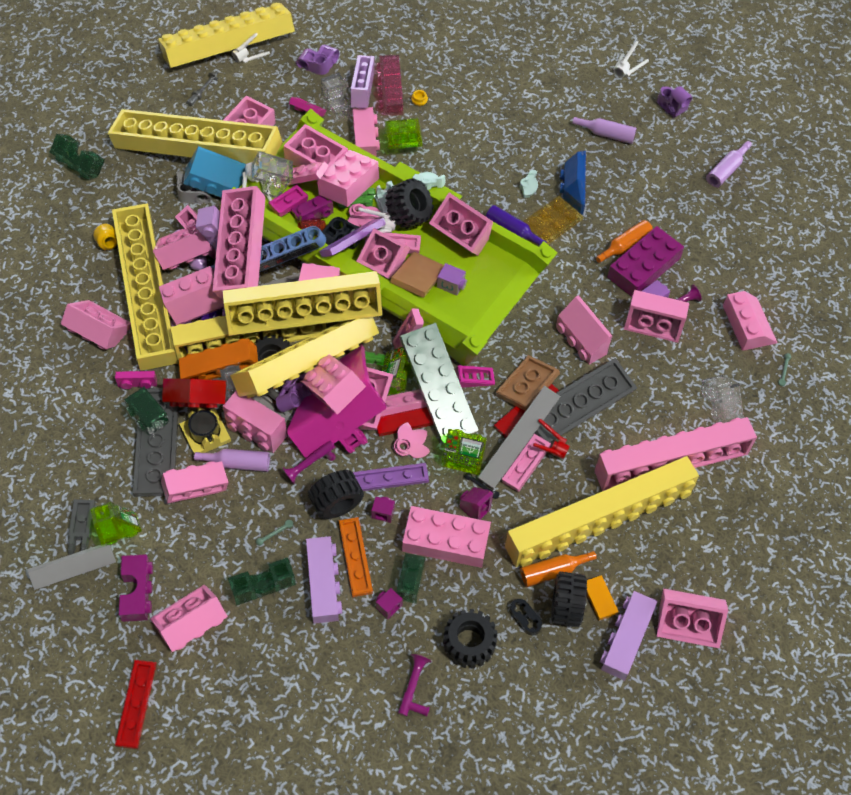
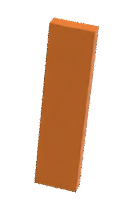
M359 517L339 520L352 597L373 594Z

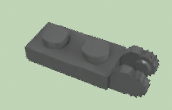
M74 499L68 534L69 554L75 553L76 540H82L81 551L89 547L96 506L95 500Z

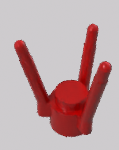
M538 419V422L559 441L554 440L550 448L537 443H533V446L564 459L569 449V445L565 444L567 439L561 437L542 419Z

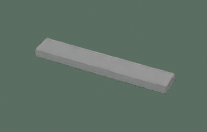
M544 386L477 479L494 490L541 424L538 422V419L544 421L561 396Z

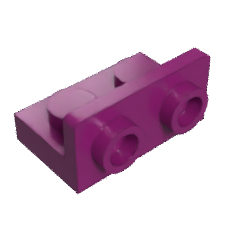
M319 195L292 208L291 213L303 228L332 214L333 202L331 200L327 201L325 197Z

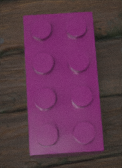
M656 226L610 266L607 278L632 297L634 290L643 291L681 258L684 246Z

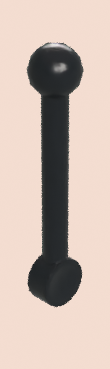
M468 472L464 475L466 480H471L482 489L491 491L494 499L499 498L498 491H492L473 478L471 473Z

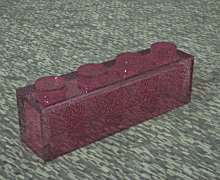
M399 55L379 56V63H376V71L380 73V75H377V84L381 85V87H378V96L382 97L379 100V109L383 110V116L403 115Z

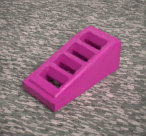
M461 365L455 368L462 388L495 385L493 368ZM477 373H479L480 380L477 379ZM483 373H487V378L489 373L490 380H484Z

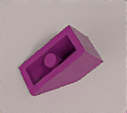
M473 487L470 491L467 490L461 495L459 508L471 518L481 520L491 510L493 493L489 490Z

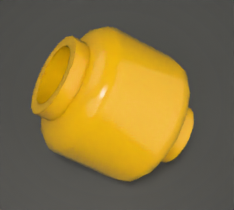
M101 224L94 230V240L103 250H112L118 245L116 231L112 225Z

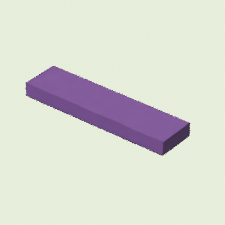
M384 218L371 220L320 250L321 256H333L369 235L373 228H381L386 224Z
M426 463L353 472L363 491L429 483Z

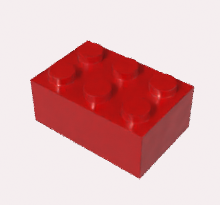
M163 378L162 402H170L169 406L218 408V404H225L226 380Z

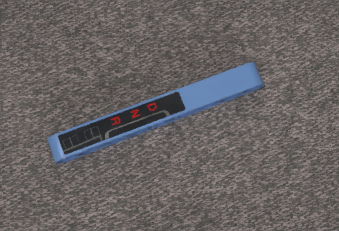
M310 226L261 246L259 272L323 247L326 243V236L318 227Z

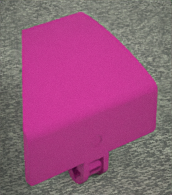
M360 345L338 360L351 369L366 386L338 415L313 394L305 397L296 409L287 433L305 458L311 456L330 440L333 444L340 441L349 453H353L355 448L361 444L365 445L368 443L366 436L358 427L386 409L385 402L369 380L363 345Z

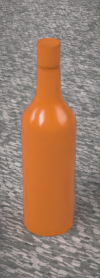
M642 220L613 239L610 247L596 257L597 262L601 263L612 255H622L653 230L651 224L646 220Z
M594 551L579 556L563 554L520 568V574L525 587H530L555 579L559 571L572 573L578 565L595 560L597 557Z

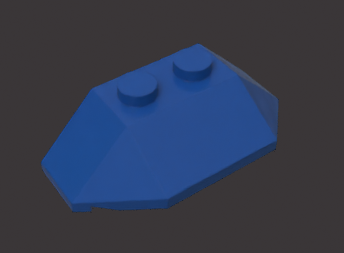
M579 151L565 162L564 170L561 169L560 180H563V183H560L559 193H563V200L579 215H583L585 208L586 151Z

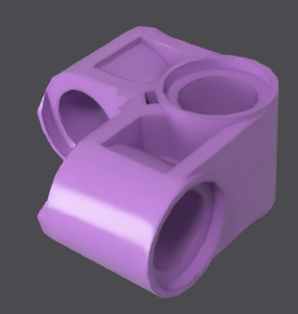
M324 44L318 52L307 48L296 60L299 68L303 67L318 75H324L337 62L339 50Z
M677 86L674 90L671 87H662L657 103L667 113H670L673 116L672 118H675L688 110L693 97L683 87Z
M302 373L300 377L291 381L287 380L284 383L281 392L276 398V405L281 412L299 407L305 397L312 395V392L301 382L306 373Z

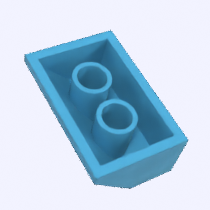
M198 146L185 168L183 184L222 198V190H230L233 187L237 189L242 185V173L245 172L246 164Z

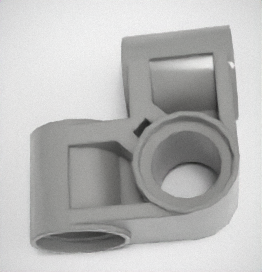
M177 171L178 200L181 203L208 204L211 201L210 193L183 184L185 171Z

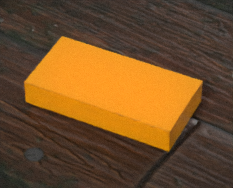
M602 575L587 580V596L598 620L617 615L619 611Z

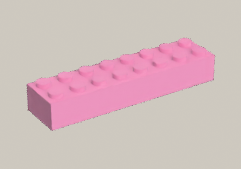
M748 417L742 419L735 418L730 422H718L710 427H698L694 431H682L674 436H662L654 441L649 442L646 440L638 445H625L617 450L603 451L599 455L595 474L602 491H605L686 456L694 468L748 455L757 436Z

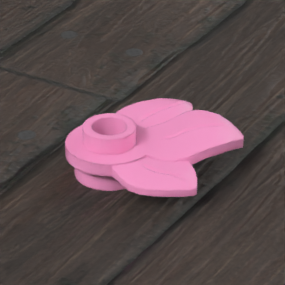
M356 203L349 209L350 217L348 222L360 227L371 220L382 218L381 216L361 212L358 208L381 211L373 206L365 207L363 204Z
M408 422L401 425L397 431L398 439L394 442V451L399 456L410 455L416 459L428 455L430 451L423 445L427 437V431L421 429L412 430ZM404 444L406 446V450H402L400 448V445Z

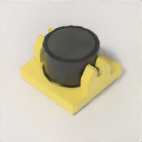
M199 407L198 412L195 413L192 410L189 413V420L179 423L193 454L195 452L206 453L231 442V438L215 408L207 411Z

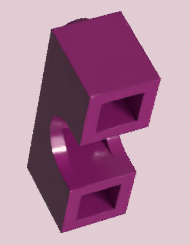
M147 554L122 556L121 577L123 581L137 584V588L131 594L120 595L119 616L122 622L148 620V614L152 613V602L148 600L149 594L153 592L152 581H149V574H153V562L149 561Z

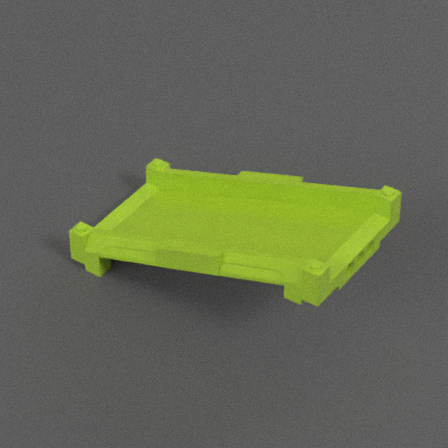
M312 109L300 119L296 130L281 144L271 166L259 167L272 200L295 185H298L308 195V200L319 196L317 180L285 186L281 181L287 169L296 167L285 160L283 146L306 124L348 148V150L377 160L379 179L369 187L375 188V193L378 185H380L381 190H384L386 183L392 181L394 186L407 179H412L415 174H420V172L402 162H399L394 167L323 128L324 119ZM247 179L246 187L257 186L266 197L262 237L270 242L310 226H316L322 231L333 218L342 217L348 221L350 217V207L339 208L338 203L331 200L333 202L332 214L314 222L312 225L302 228L291 211L280 217L269 208V200L260 180L257 183ZM434 186L428 190L434 205L432 209L433 214L430 216V219L409 229L401 228L400 225L395 224V230L390 233L421 235L419 254L445 265L446 263L466 271L465 279L467 284L464 290H460L456 296L437 288L436 282L423 298L390 283L391 279L377 273L380 282L381 304L383 309L405 321L411 309H419L420 315L423 318V327L436 323L448 355L462 366H467L478 355L493 332L558 252L544 241L538 247L493 222L489 240L480 254L472 253L429 224L448 193H451L458 199L462 198L460 194L445 186L442 188ZM374 198L372 206L378 209L376 200ZM366 236L354 250L345 248L333 256L322 257L320 250L328 246L325 243L323 247L297 257L307 264L313 263L340 268V276L374 271L357 262L365 245ZM407 254L404 262L411 256V254Z

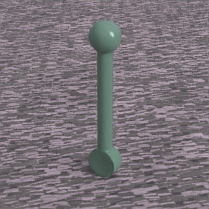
M789 353L784 355L785 362L782 376L778 381L780 386H785L786 384L785 375L788 362L791 359V354Z
M287 520L285 525L263 538H257L256 544L261 546L267 539L286 528H291L293 521Z

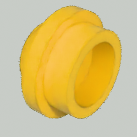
M416 90L411 96V101L417 106H422L427 103L428 96L423 90Z

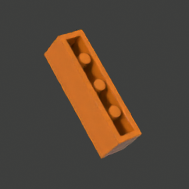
M240 339L238 342L222 344L220 347L205 349L203 352L196 354H187L185 357L179 358L180 379L212 380L233 374L258 362L257 346L250 339Z

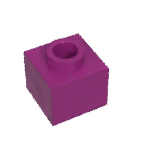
M376 496L371 510V517L391 523L395 511V501L388 497Z
M392 588L387 592L383 591L376 598V609L387 620L403 606V599Z

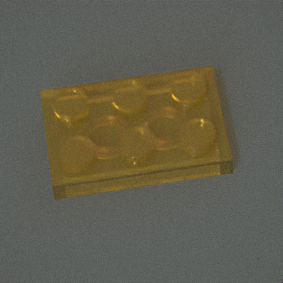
M558 196L523 222L529 225L533 234L545 240L549 245L581 222L583 216L562 197Z

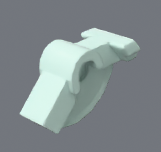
M530 170L526 178H523L520 182L519 188L522 190L524 198L532 196L538 189V182L535 178L537 175L536 170Z
M431 172L415 174L412 179L421 181L422 185L427 187V190L434 186L442 188L446 182L445 175L438 177Z

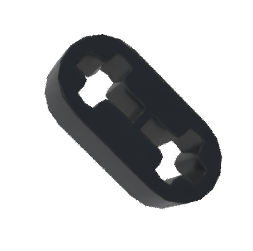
M514 600L510 606L512 617L526 634L531 636L537 635L542 628L541 619L525 600ZM516 605L524 607L523 613L525 616L520 611H515ZM527 618L530 620L531 623H537L536 629H534L533 627H531L530 629L528 628L529 621L527 620Z

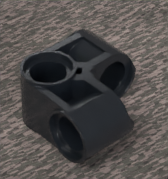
M342 217L333 218L325 229L322 230L326 236V244L334 243L358 229L359 226L348 222ZM362 239L353 243L347 248L354 250L362 241Z

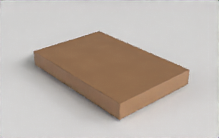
M413 252L391 277L390 283L424 298L436 284L438 275L444 265Z
M528 355L496 391V396L526 411L544 386L548 388L559 376L560 372L558 369Z

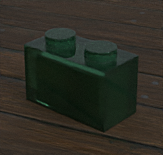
M145 387L124 399L127 406L125 411L131 418L135 417L137 420L136 424L141 431L145 430L151 435L169 423L167 413Z
M405 553L396 591L405 602L417 604L426 557Z

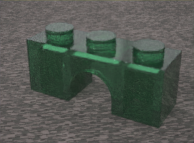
M56 134L49 151L55 156V159L66 163L69 169L79 172L80 176L85 179L97 178L105 159L93 151L81 150L80 155H78L80 142L68 134Z
M288 557L268 564V569L263 573L249 575L247 571L228 578L236 606L296 585L295 575Z

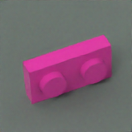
M291 97L289 104L294 105V109L301 112L304 110L308 112L312 109L319 116H324L327 111L298 97Z
M295 185L268 202L269 208L276 215L282 217L289 213L292 208L308 201V195L298 185Z
M155 371L116 372L115 374L118 387L123 389H131L132 387L149 389L151 386H157Z

